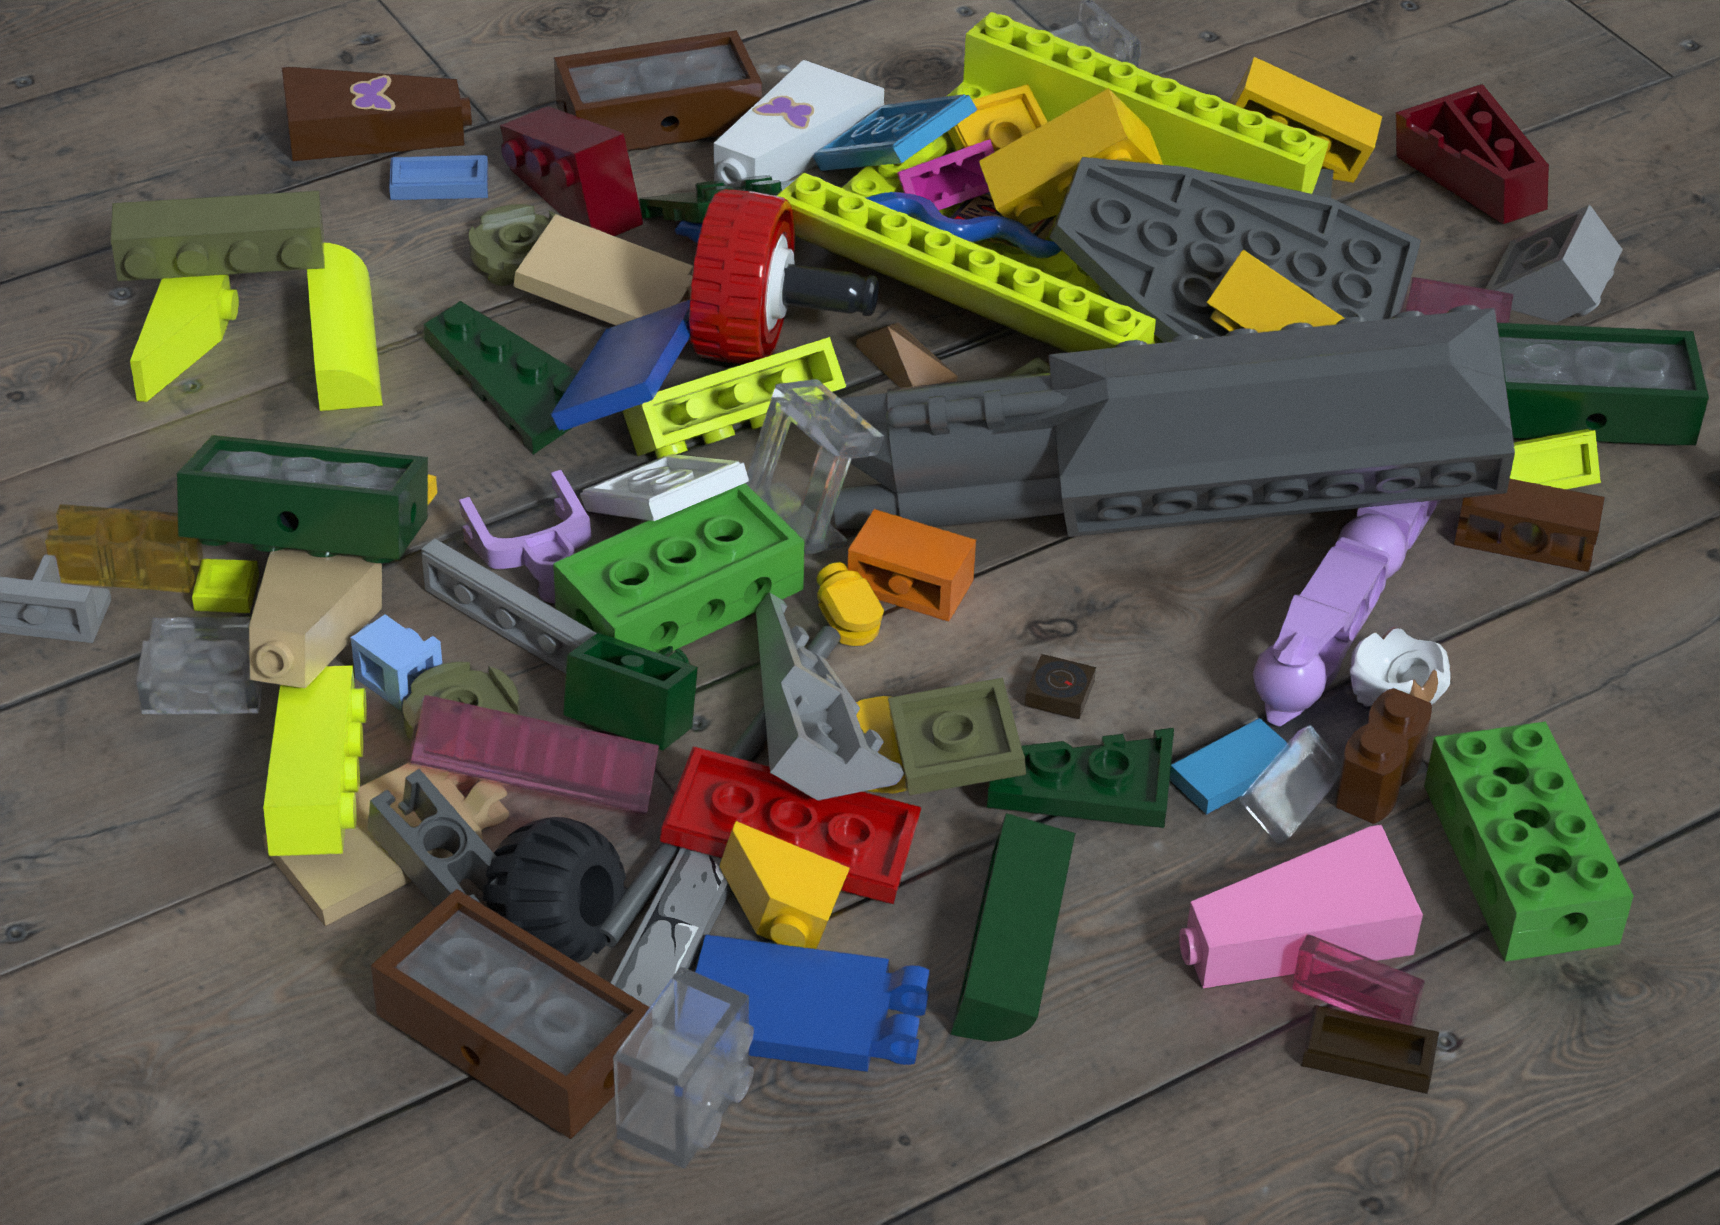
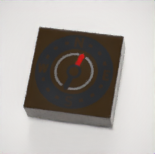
M1041 654L1026 690L1025 706L1080 719L1095 682L1096 667Z

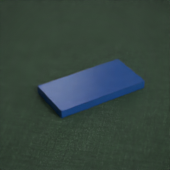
M690 300L606 329L551 413L558 429H563L564 431L652 401L690 337Z

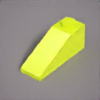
M229 274L161 279L130 359L137 401L148 402L222 341L229 320L236 319L239 307L238 292L230 288Z

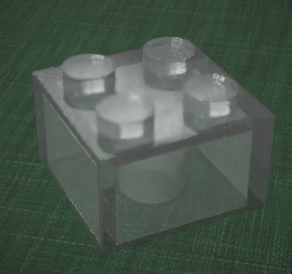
M680 966L613 1056L618 1139L684 1169L700 1147L707 1149L712 1144L719 1131L722 1115L732 1101L739 1103L745 1097L754 1075L753 1067L749 1066V1047L754 1035V1027L749 1025V995Z

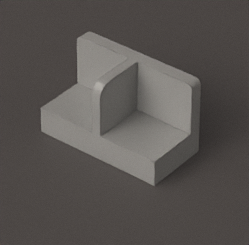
M45 554L33 580L0 577V633L93 643L111 602L110 590L107 588L61 583L55 555Z

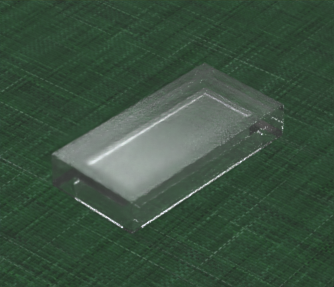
M1308 725L1293 736L1239 798V801L1278 844L1290 838L1339 780L1342 761L1314 728Z

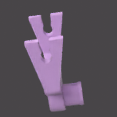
M562 470L551 472L552 487L559 497L554 499L555 513L564 522L533 534L514 538L493 537L487 530L470 497L460 499L461 516L466 524H468L463 526L464 541L490 568L508 569L526 565L534 578L539 581V597L545 602L555 603L553 563L575 554L574 549L583 546L591 539L590 518Z

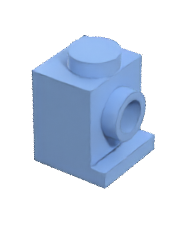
M383 615L373 623L367 624L351 637L355 678L401 712L403 700H406L411 694V684L428 669L442 664L441 642L432 636L423 641L413 629L402 627L387 615Z

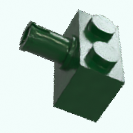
M597 633L567 654L563 715L581 721L593 730L608 731L631 739L643 748L664 751L693 727L698 667L689 663L687 656L682 650L676 649L673 653V646L665 647L656 653Z

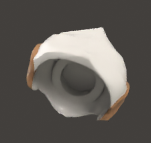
M1392 627L1382 637L1374 632L1361 640L1352 652L1350 676L1353 692L1357 695V701L1363 703L1365 707L1372 706L1382 693L1391 688L1430 702L1432 705L1450 686L1451 673L1447 652L1439 643L1416 640L1397 627Z

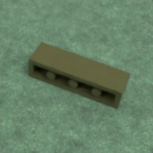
M319 191L112 203L111 245L117 281L325 268L324 229Z

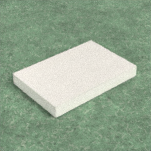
M672 454L588 487L580 495L586 511L656 521L749 482L744 463L739 461Z

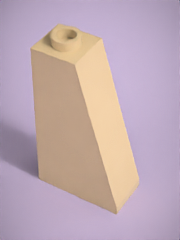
M284 548L279 551L270 552L249 624L250 680L306 688L351 641V637L366 626L382 609V563L367 562L362 559V556L338 554L333 557H315L309 555L307 550Z

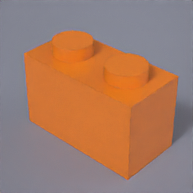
M874 509L848 549V570L856 571L862 578H865L878 600L949 622L974 580L976 540Z

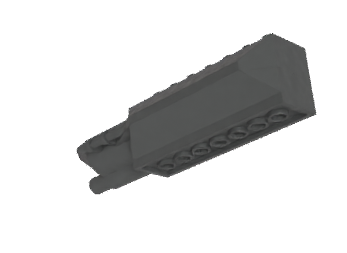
M1462 305L1450 309L1447 313L1424 315L1419 311H1406L1394 315L1391 319L1368 321V319L1363 317H1349L1338 321L1336 325L1313 327L1308 323H1293L1284 326L1279 331L1260 333L1254 329L1244 328L1233 330L1222 337L1202 338L1199 335L1186 334L1177 336L1170 342L1147 344L1140 340H1129L1119 343L1115 348L1049 355L1050 372L888 389V392L883 394L824 400V409H817L814 412V428L818 442L827 441L830 451L881 483L833 489L834 516L838 532L862 529L874 509L932 527L1064 514L1068 537L1504 494L1508 490L1515 455L1495 308L1480 309L1474 305Z

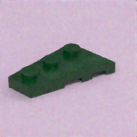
M1174 728L1154 730L1153 738L1126 741L1123 734L1102 736L1101 744L1074 748L1064 741L1023 745L1026 775L990 781L987 808L1164 828Z

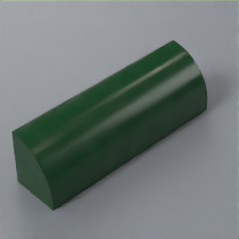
M1005 814L991 854L951 1028V1035L987 1042L1004 1041L1022 1035L1036 1022L1076 833L1012 814Z

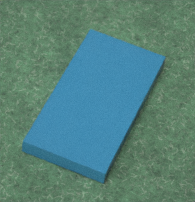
M965 94L883 105L816 151L813 158L821 171L903 163L977 111V108L971 97Z

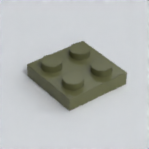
M1003 677L888 698L890 716L909 795L1026 775L1025 757Z

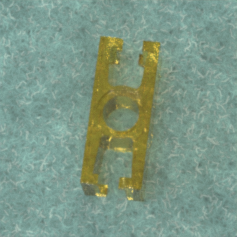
M59 505L56 513L59 530L50 529L45 543L48 555H55L61 583L191 592L195 579L194 570H192L191 565L200 566L203 557L202 545L198 542V538L178 536V513Z

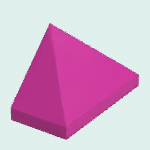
M989 139L897 172L904 193L929 199L938 210L990 192L979 161L995 151Z

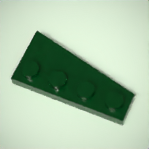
M459 301L424 323L425 341L457 375H465L472 382V391L482 401L489 400L498 410L499 419L509 430L516 429L523 436V445L533 455L572 429L559 430L551 413L578 371L462 301Z

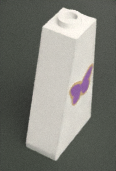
M806 60L801 61L714 142V181H724L725 186L739 187L744 186L743 178L770 175L773 180L783 182L816 166L817 163L813 158L816 151L884 105V88Z

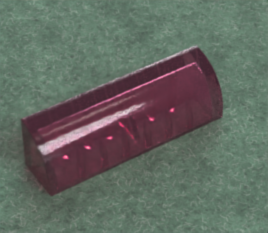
M424 695L417 711L410 747L409 765L646 815L659 745Z

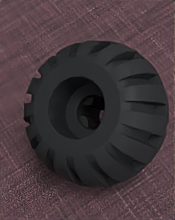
M550 817L529 822L502 840L494 852L496 857L491 859L490 867L487 868L485 874L488 881L487 885H483V901L487 902V908L575 962L587 960L592 955V952L598 954L606 946L605 942L608 939V936L601 934L599 929L627 890V887L624 886V881L626 880L624 866L613 844L591 826L565 817ZM498 877V885H489Z

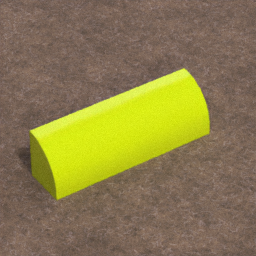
M324 242L325 268L307 269L320 411L383 406L369 272L364 262L354 252L343 246Z

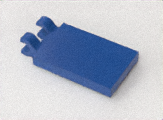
M705 934L680 1026V1046L868 1072L871 1057L888 1059L903 1065L915 1064L919 1047V1039L916 1038L920 1018L916 1016L925 1015L929 997V991L926 990L929 969L910 965L904 966L896 972L889 973V959ZM888 1009L897 1010L904 1013L895 1014L887 1018Z

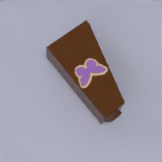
M301 67L282 68L293 161L464 146L463 126H472L469 97L460 98L457 79Z

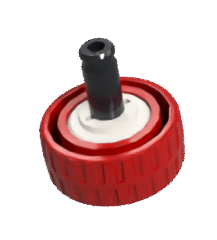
M721 190L714 195L708 206L695 254L689 317L692 347L696 354L702 358L733 364H746L771 356L778 344L789 305L847 314L860 312L863 316L869 317L874 314L876 309L879 280L872 275L865 278L851 272L795 265V228L790 202L783 197L758 192Z

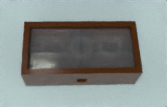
M737 30L554 57L555 94L558 110L624 133L627 150H645L658 145L677 142L690 143L698 139L722 136L762 99V81Z
M458 889L452 892L371 965L376 1013L378 1016L569 1139H572L654 1058L652 1008Z

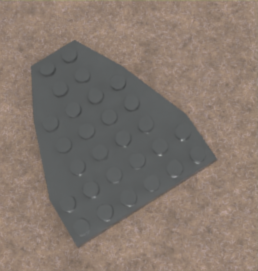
M1082 157L1079 161L1049 237L1118 304L1128 306L1137 312L1156 319L1154 335L1163 342H1170L1173 338L1186 334L1199 335L1202 338L1222 337L1229 333L1228 330L1210 319L1215 309L1209 306L1207 301L1242 250H1245L1344 318L1363 317L1368 319V321L1391 319L1403 310L1421 243L1420 239L1333 198L1188 167Z

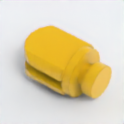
M836 562L827 565L816 577L817 583L820 586L817 592L818 607L827 623L839 632L841 637L839 642L842 644L863 646L872 642L878 636L884 608L870 584L858 572L849 571L844 563Z

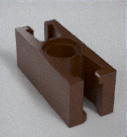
M1510 478L1507 493L1463 498L1454 545L1589 572L1594 545H1596L1605 497Z

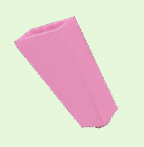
M1382 825L1367 827L1191 901L1187 928L1180 930L1179 944L1185 964L1194 965L1201 986L1204 989L1414 955L1423 914Z

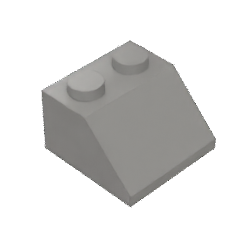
M1589 204L1510 241L1482 296L1489 304L1555 323L1574 314L1576 317H1582L1593 311L1600 304V296L1607 282L1614 275L1613 269L1623 249Z

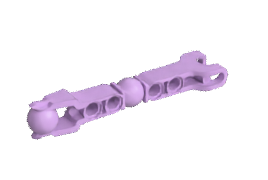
M1441 500L1358 508L1357 517L1342 528L1335 547L1329 550L1302 593L1293 596L1279 638L1274 645H1271L1259 655L1253 671L1255 689L1265 702V711L1269 723L1282 726L1300 715L1304 709L1314 704L1321 697L1322 692L1333 682L1349 647L1384 590L1386 579L1401 568L1407 550L1412 547Z

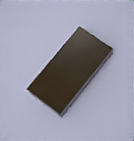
M1314 1005L1301 1066L1428 1094L1439 1032Z

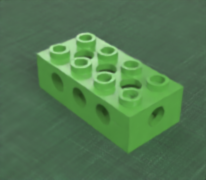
M744 483L659 520L646 521L553 563L556 610L596 633H601L656 653L668 646H673L674 651L755 613L756 608L769 592L782 600L804 590V540Z
M1546 721L1434 737L1424 787L1504 962L1619 945L1634 895Z

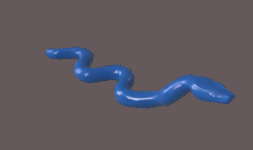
M885 192L865 197L897 212L905 213L933 227L948 231L972 243L992 238L1003 239L1018 246L1026 254L1036 258H1049L1057 255L1062 250L1055 242L1038 238L1024 224L1006 217L984 216L967 220L952 219L941 214L929 199L909 193ZM681 221L675 228V232L677 235L686 236L698 243L703 223Z

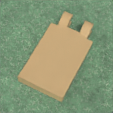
M555 214L516 270L514 287L617 326L690 300L693 266ZM691 336L689 337L686 344H692Z
M463 741L455 742L445 748L436 762L429 768L419 757L360 786L359 792L355 793L356 828L345 829L343 854L270 856V858L321 922L327 926L412 882L368 831L371 799L385 790H389L395 797V802L390 804V807L411 827L419 826L422 821L413 811L408 815H404L398 808V804L403 801L405 777L420 769L482 839V829L496 826L509 817V811L499 801L507 796V791L495 777H488L478 782L465 798L460 791L470 788L478 781V776L468 766V764L476 760V757ZM264 834L263 841L265 851L268 854L267 836ZM441 848L428 851L430 855L437 858L453 856L451 852Z

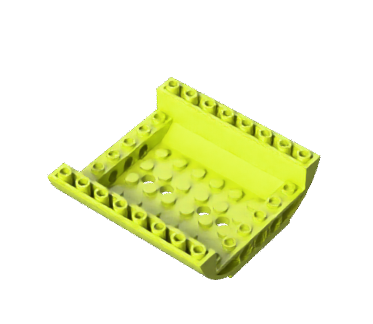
M990 12L966 33L963 82L947 95L965 94L969 95L973 100L1028 84L1047 122L1109 88L1150 129L1163 165L1188 167L1310 194L1313 193L1329 144V141L1311 135L1304 129L1282 124L1267 118L1262 113L1235 106L1215 95L1204 94L1183 86L1173 79L1162 78L1139 69L1131 63L1118 61L1097 53L1090 47L1076 45L1058 38L1048 31L1037 30L1016 22L1006 15ZM948 131L903 163L866 166L842 188L825 182L821 178L803 173L777 195L790 202L794 216L795 235L802 240L1067 353L1115 348L1119 343L1129 340H1140L1147 344L1165 343L1154 335L1156 319L1099 295V285L1089 275H1084L1087 273L1063 250L1049 258H1036L1000 243L996 244L987 240L972 243L948 231L938 229L905 213L897 212L865 198L885 192L904 193L897 172L957 151ZM965 201L941 209L939 212L950 218ZM1054 221V223H1053L1052 228H1051L1050 231H1049V235L1046 237L1045 240L1053 241V240H1052L1051 238H1049V237H1050V235H1051V232H1052V229H1053V227H1054L1055 221Z

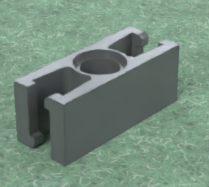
M420 769L405 777L403 801L398 804V808L404 815H408L413 811L422 821L419 826L411 827L390 807V804L395 802V797L389 790H385L370 800L368 831L435 908L456 889L465 893L459 885L463 879L471 880L483 892V885H487L488 878L485 876L486 870L490 867L491 859L495 858L496 855ZM441 848L448 850L453 856L437 858L430 855L428 851ZM498 877L489 885H498ZM474 894L470 895L471 898L480 903Z

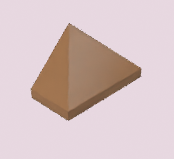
M899 322L857 339L856 347L900 388L957 382L958 376Z

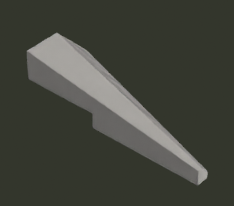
M769 592L756 608L770 773L817 801L896 785L904 776V769L899 763L891 761L878 753L884 743L880 735L871 729L866 733L863 732L856 716L860 707L825 658L819 655L815 656L811 651L804 648L809 639L808 634L797 625L791 630L784 616L788 606L783 600Z

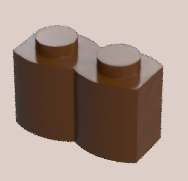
M1395 688L1385 691L1374 701L1369 712L1367 724L1356 730L1347 741L1335 800L1337 809L1372 824L1380 822L1392 812L1398 800L1400 786L1409 782L1417 774L1421 766L1432 714L1430 702Z

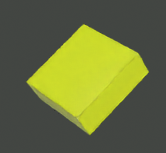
M202 559L192 594L194 611L250 613L259 578L258 562L250 560Z

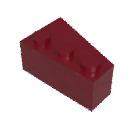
M1483 84L1396 112V157L1502 224L1548 210L1549 164Z
M550 106L500 125L503 137L501 152L510 170L564 218L612 236H617L643 225L624 133Z

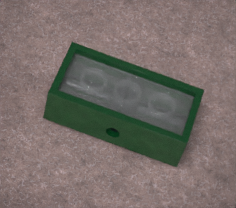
M1497 323L1513 439H1536L1589 429L1595 430L1596 441L1645 443L1664 446L1697 445L1709 395L1694 331Z
M212 435L177 472L178 536L198 538L199 543L208 546H220L236 542L252 544L254 549L265 552L293 548L307 550L309 555L315 557H333L338 554L362 556L363 560L371 563H387L394 559L399 560L428 519V457Z

